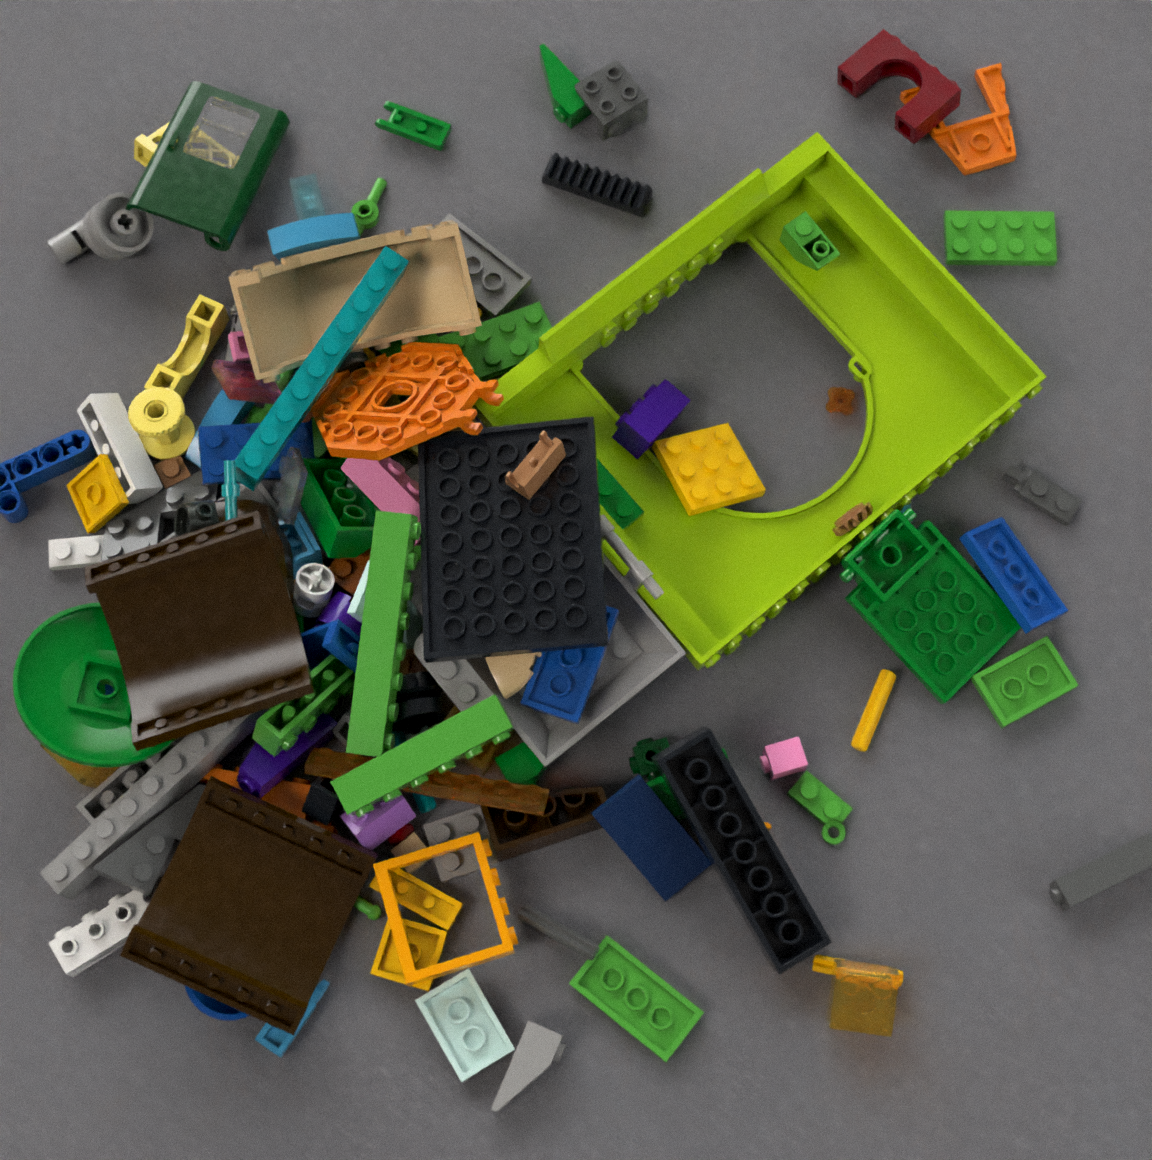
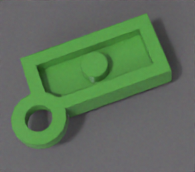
M806 770L787 795L824 825L821 830L822 839L830 845H837L843 841L846 833L841 823L853 808ZM836 828L839 831V836L831 838L828 835V829Z

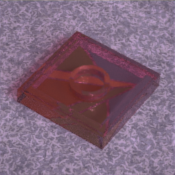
M217 359L213 361L211 369L228 399L274 404L281 395V391L275 381L263 383V379H255L252 364Z

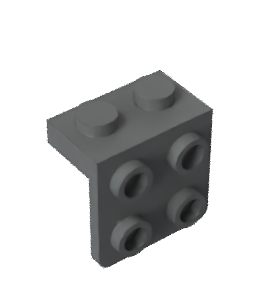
M619 61L611 62L575 85L576 93L597 119V134L602 141L618 136L626 127L631 124L640 123L647 115L648 97Z

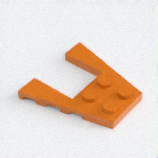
M1001 63L977 69L974 75L991 114L945 126L942 120L928 132L964 176L1013 162L1017 156L1013 130L1009 121L1010 112L1009 106L1006 103L1005 82L1002 79ZM919 87L901 91L900 100L904 105L920 91Z

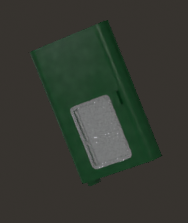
M192 81L184 93L125 209L131 211L132 208H136L203 232L205 242L210 247L219 251H228L289 127V118L280 109L268 107L202 82ZM212 237L219 238V242L215 241Z

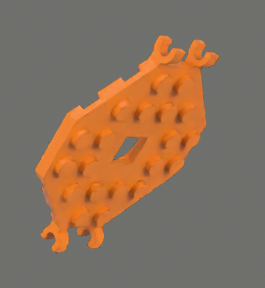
M409 342L401 346V352L389 357L385 353L365 361L366 367L357 369L350 373L349 369L336 373L302 422H309L314 417L331 457L380 461L456 427H461L464 432L470 435H478L483 426L481 423L473 422L478 413L476 409L471 408L478 398H482L486 403L493 406H499L504 400L503 394L494 393L499 386L498 380L480 381L458 344ZM393 394L411 395L406 401L398 405L383 407Z

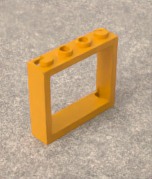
M479 832L373 864L405 982L408 986L515 954L513 945L519 944L514 926L507 928L504 916L510 913L505 896L498 898L496 886L501 885L496 867L490 869L487 857L492 856L488 839L481 840ZM474 846L502 944L417 970L389 871Z

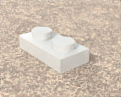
M104 535L48 540L49 568L52 571L84 568L101 562Z

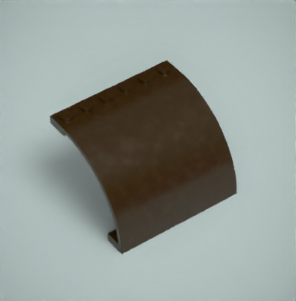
M258 510L84 567L85 586L89 594L95 593L122 667L132 714V743L136 751L154 747L158 744L314 693L308 659L294 607L277 556Z
M211 776L165 874L137 925L134 924L119 956L294 1035L378 853Z

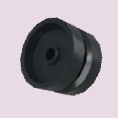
M429 672L402 675V687L400 691H397L395 703L399 704V713L397 720L393 721L392 732L419 730L426 725L430 727L448 719L450 712L447 700L439 697L443 693V689Z

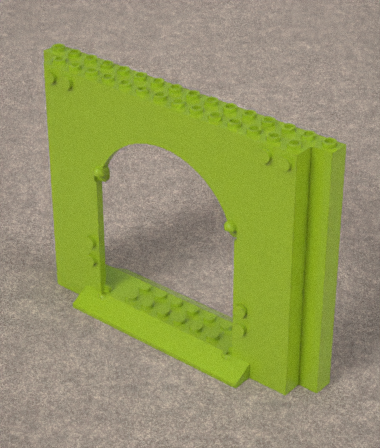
M816 132L766 172L762 173L759 168L754 170L539 337L538 349L498 379L499 386L494 393L503 394L504 397L499 406L489 405L482 398H478L472 409L477 410V417L486 427L594 417L598 460L644 511V515L624 531L601 505L600 514H604L615 527L614 532L638 561L642 560L653 573V579L663 589L664 594L655 600L644 585L636 593L686 652V658L699 671L703 666H706L708 669L721 659L723 653L726 656L733 653L740 646L739 643L744 639L743 636L752 637L762 628L761 625L766 621V617L772 620L784 609L783 606L787 604L788 599L793 602L805 592V588L810 584V580L813 584L819 581L832 566L831 563L835 566L838 565L853 548L852 545L856 547L894 509L901 511L904 505H909L917 494L921 495L930 488L932 482L938 476L942 478L953 468L952 465L959 459L961 461L965 459L979 442L984 443L994 434L995 429L1000 425L1004 426L1023 406L1020 402L1024 398L1028 397L1031 400L1043 389L1041 383L1047 376L828 142ZM805 211L840 253L839 257L818 271L797 262L779 240L783 226ZM736 242H747L853 357L848 363V369L854 375L853 379L862 384L866 404L864 434L856 458L842 478L819 497L805 504L787 510L768 513H748L721 507L689 516L659 460L652 452L647 449L637 460L612 438L618 429L615 423L620 416L580 371L583 369L584 359L601 346L603 348L609 346L616 339L615 335L621 330L627 331L632 328L640 315L644 312L646 314L651 313L658 306V301L665 296L669 298L679 290V285L686 279L688 281L693 280L701 272L700 268L704 265L715 263L721 257L723 250ZM855 363H857L862 368L861 371H859L855 367ZM870 502L873 510L867 519L842 536L835 535L832 529L836 526L834 522L857 504ZM604 540L602 542L604 555L624 577L630 570L609 543Z

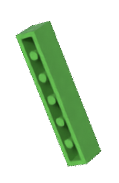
M494 694L331 781V784L346 814L351 816L356 814L360 818L374 810L373 804L381 800L388 803L402 795L400 790L411 785L414 789L428 782L427 776L438 770L442 774L456 767L457 765L454 761L463 756H466L467 760L484 751L482 746L492 741L494 745H497L511 737L509 732L515 728L498 696Z

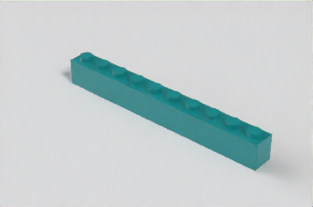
M384 247L236 457V481L252 491L257 488L402 279L409 260L389 247Z

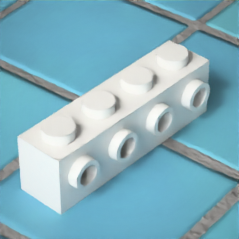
M90 394L77 409V412L98 456L100 454H107L129 504L141 503L156 495L163 486L137 432L129 423L128 413L119 394Z
M157 878L149 896L136 890L126 895L125 893H120L108 901L109 905L100 911L95 909L85 914L81 918L83 922L75 927L67 926L59 930L54 935L55 939L50 941L49 945L65 974L75 977L123 947L134 924L137 925L161 879Z

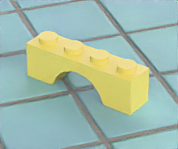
M199 294L186 316L185 330L178 348L168 361L163 364H157L144 386L145 390L154 387L169 388L178 393L183 400L230 320L223 304Z

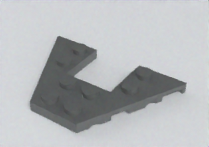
M200 470L113 517L106 523L101 562L160 543L163 539L165 520L175 518L177 507L181 503L206 500L217 501L221 498L222 484L203 485L202 472Z
M202 784L196 786L96 864L92 872L149 896L174 841L180 843L206 786Z

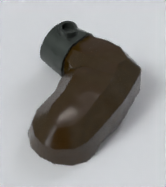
M237 499L238 517L257 510L259 511L277 556L291 601H293L295 589L291 545L282 531L272 507L254 500ZM225 500L181 503L177 507L174 519L176 537L226 521Z

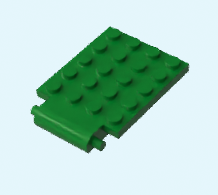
M908 508L903 514L900 510L894 509L841 560L845 570L839 575L845 583L853 579L858 584L844 599L940 704H945L1021 627L1001 598L929 520L923 521L915 528L911 522L917 515L912 509Z

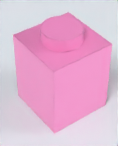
M799 736L765 746L762 751L763 756L759 757L764 774L769 773L771 780L805 771L808 766Z

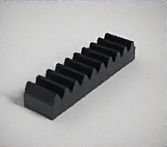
M556 152L551 155L542 175V183L641 218H643L652 197L653 189L648 184L641 186L637 180L633 183L628 177L621 179L619 174L612 176L608 170L601 172L598 167L592 169L589 164L581 165L576 159L572 162L567 156L560 158Z

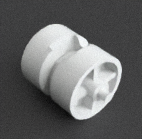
M309 563L298 570L294 584L295 590L292 604L299 614L305 617H318L330 601L335 578L328 567L319 563Z

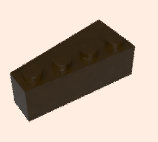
M602 786L565 789L562 792L551 793L540 791L528 795L505 794L504 797H478L499 862L603 828L594 818L592 812L607 800Z

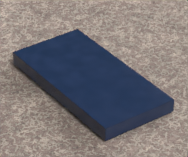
M639 774L592 812L594 818L665 902L712 864Z

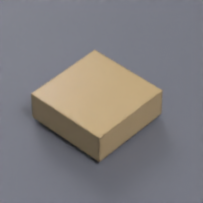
M413 832L394 847L391 852L395 857L427 847L416 833ZM428 860L406 866L404 869L407 873L412 874Z

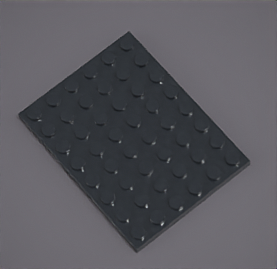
M594 417L486 427L478 435H470L463 430L449 431L419 443L418 471L421 523L423 651L425 662L609 646ZM544 430L552 441L555 437L562 441L566 456L531 499L528 500L506 484L505 475L509 471L512 473L539 442V434Z

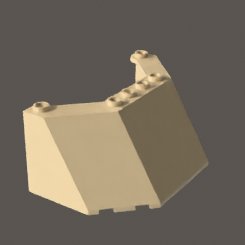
M449 220L434 225L435 228H433L432 224L411 228L412 233L405 234L404 229L283 257L280 258L282 264L276 266L273 261L253 266L252 272L251 269H241L232 272L228 278L255 379H263V383L280 380L279 374L303 364L385 246L409 260V264L404 276L359 339L361 341L356 343L350 353L363 352V348L374 346L375 350L391 347L390 342L400 339L402 344L418 340L417 336L459 331L460 336L477 332L476 327L482 326L458 223Z

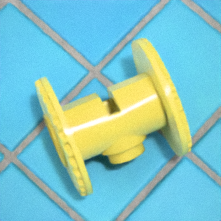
M165 387L149 388L139 393L129 406V423L140 434L139 438L149 456L165 460L181 456L187 452L195 435V427L192 420L185 414V405L178 393Z

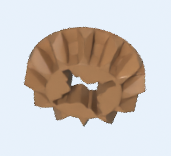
M861 502L834 522L836 526L832 529L835 535L842 536L867 519L873 510L870 502L866 504Z

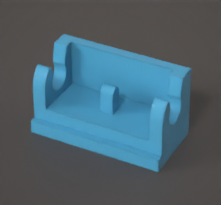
M301 512L278 522L281 529L288 528L284 534L291 545L294 579H296L298 570L306 564L319 563L323 565L321 549Z

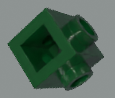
M651 737L636 742L637 746L632 747V757L628 758L633 775L639 774L643 780H648V782L660 777L661 774L654 762H650L647 759H651L652 756L669 747L667 737L655 741Z

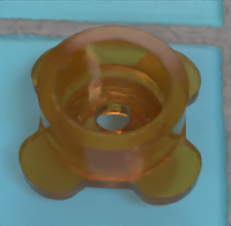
M844 387L829 388L827 392L829 401L825 405L826 411L829 413L840 412L845 416L850 415L853 412L851 404L855 398L854 391Z

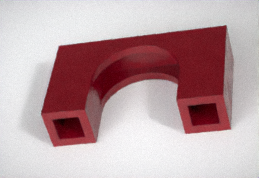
M884 29L837 67V84L855 98H858L878 80L889 76L908 78L919 87L920 91L895 113L894 129L912 144L919 141L960 106L961 88L955 81L946 78L936 66L928 64L915 50H910L901 43L897 36L891 35Z

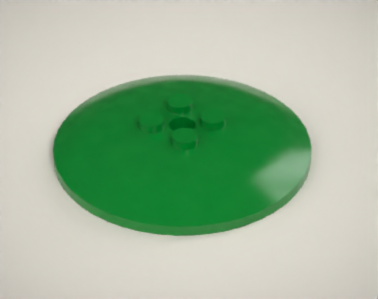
M99 602L78 605L55 614L39 625L23 644L16 659L13 672V697L15 705L28 731L40 744L51 752L71 762L86 766L122 767L145 761L165 750L176 740L173 739L154 747L136 751L132 743V714L128 691L118 653ZM108 684L113 687L114 692L109 695H103L97 688L100 685Z

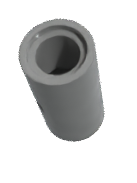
M84 218L47 241L48 246L62 265L89 249L83 236Z

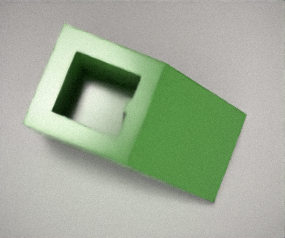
M806 211L783 226L779 240L797 262L818 271L840 256L839 251Z

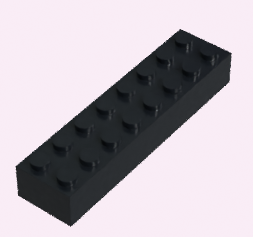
M703 726L652 756L651 759L771 968L780 975L831 944L832 941L711 729Z

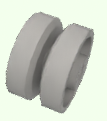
M118 192L106 196L86 213L83 220V236L87 245L96 255L105 260L119 261L126 259L141 250L149 243L154 232L152 215L136 208H132L131 211L125 209L132 194Z

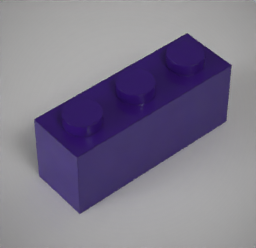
M664 379L658 386L653 383L643 395L645 400L638 398L629 409L631 414L629 415L625 412L615 423L618 429L612 438L637 460L679 417L691 401L667 379Z

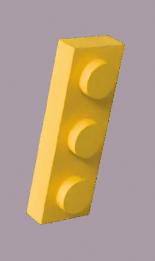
M400 868L389 871L398 904L449 932L464 906L463 903ZM375 875L369 887L381 894Z

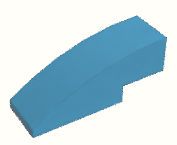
M353 213L318 216L267 230L272 253L280 262V258L360 239Z
M223 387L199 427L240 424L255 404V401H248L250 392L247 400L230 399L224 389L226 387ZM196 431L185 454V459L201 468L198 431Z

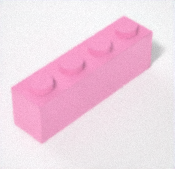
M390 457L380 461L355 458L346 459L341 466L342 471L381 511L412 514L418 517V522H420L419 483L412 480L405 473V468L400 463L392 460ZM420 538L415 540V546L421 545Z

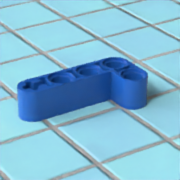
M82 430L70 431L0 463V480L6 479V482L0 486V513L8 522L19 523L28 515V506L22 492L84 465L95 457L96 450L87 433ZM59 455L55 462H49L52 456ZM27 467H33L30 473L23 475V471ZM11 503H17L13 510L7 511V507Z

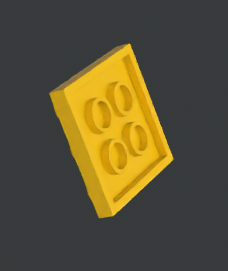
M728 423L654 441L652 449L689 516L762 497L766 491Z

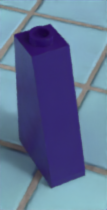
M322 713L317 718L318 721L309 732L305 733L303 731L297 736L298 739L292 748L288 751L282 750L275 757L256 742L240 766L236 780L240 788L259 799L262 798L333 739L334 733L332 730L337 725V722L329 714L325 715Z

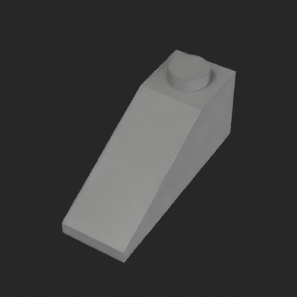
M531 1021L527 1022L492 1105V1111L499 1113L551 1067L553 1061H560L566 1047L565 1044L561 1043L563 1035Z

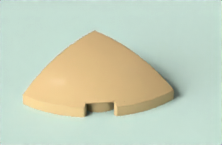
M542 652L485 657L492 676L505 699L517 693L534 674L530 668L534 663L535 655L541 657Z

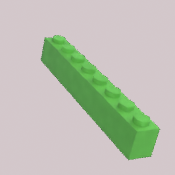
M377 510L375 513L346 753L378 757L393 749L395 745V734L392 733L393 721L397 720L399 713V704L395 703L396 693L400 691L403 680L402 673H399L400 661H403L406 655V643L403 642L404 630L407 631L409 628L410 614L407 612L408 600L412 599L414 585L413 582H410L411 571L415 570L417 565V553L414 552L415 540H419L421 534V523L418 522V517L412 514Z

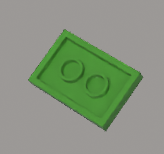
M1048 636L970 678L1001 729L1079 686Z

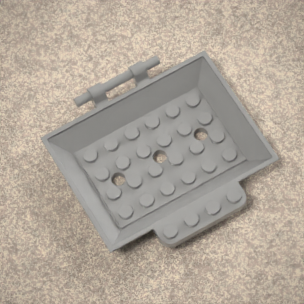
M604 514L601 515L602 542L606 540L630 570L623 577L603 553L606 606L618 609L619 615L579 725L522 706L520 702L528 682L513 696L505 699L492 676L485 657L426 663L423 651V633L414 643L416 657L460 712L496 694L515 731L544 767L548 766L686 654L636 593L644 585L656 600L664 594L663 589L653 579V573L642 560L638 561L614 532L615 527ZM420 560L417 562L416 569L411 571L410 582H413L414 591L410 601L422 614ZM535 655V658H534V663H533L532 667L530 668L531 671L533 670V667H534L535 662H536V659H537V656H536V655Z

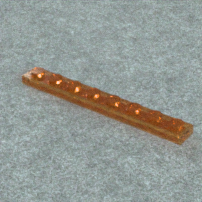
M313 748L305 763V774L336 779L374 758L364 757L359 754L335 752L328 748ZM437 770L427 776L429 781L414 789L409 785L400 790L544 816L550 789L540 788L536 785L511 783L503 779L482 778L475 774L465 775L450 771L440 774Z

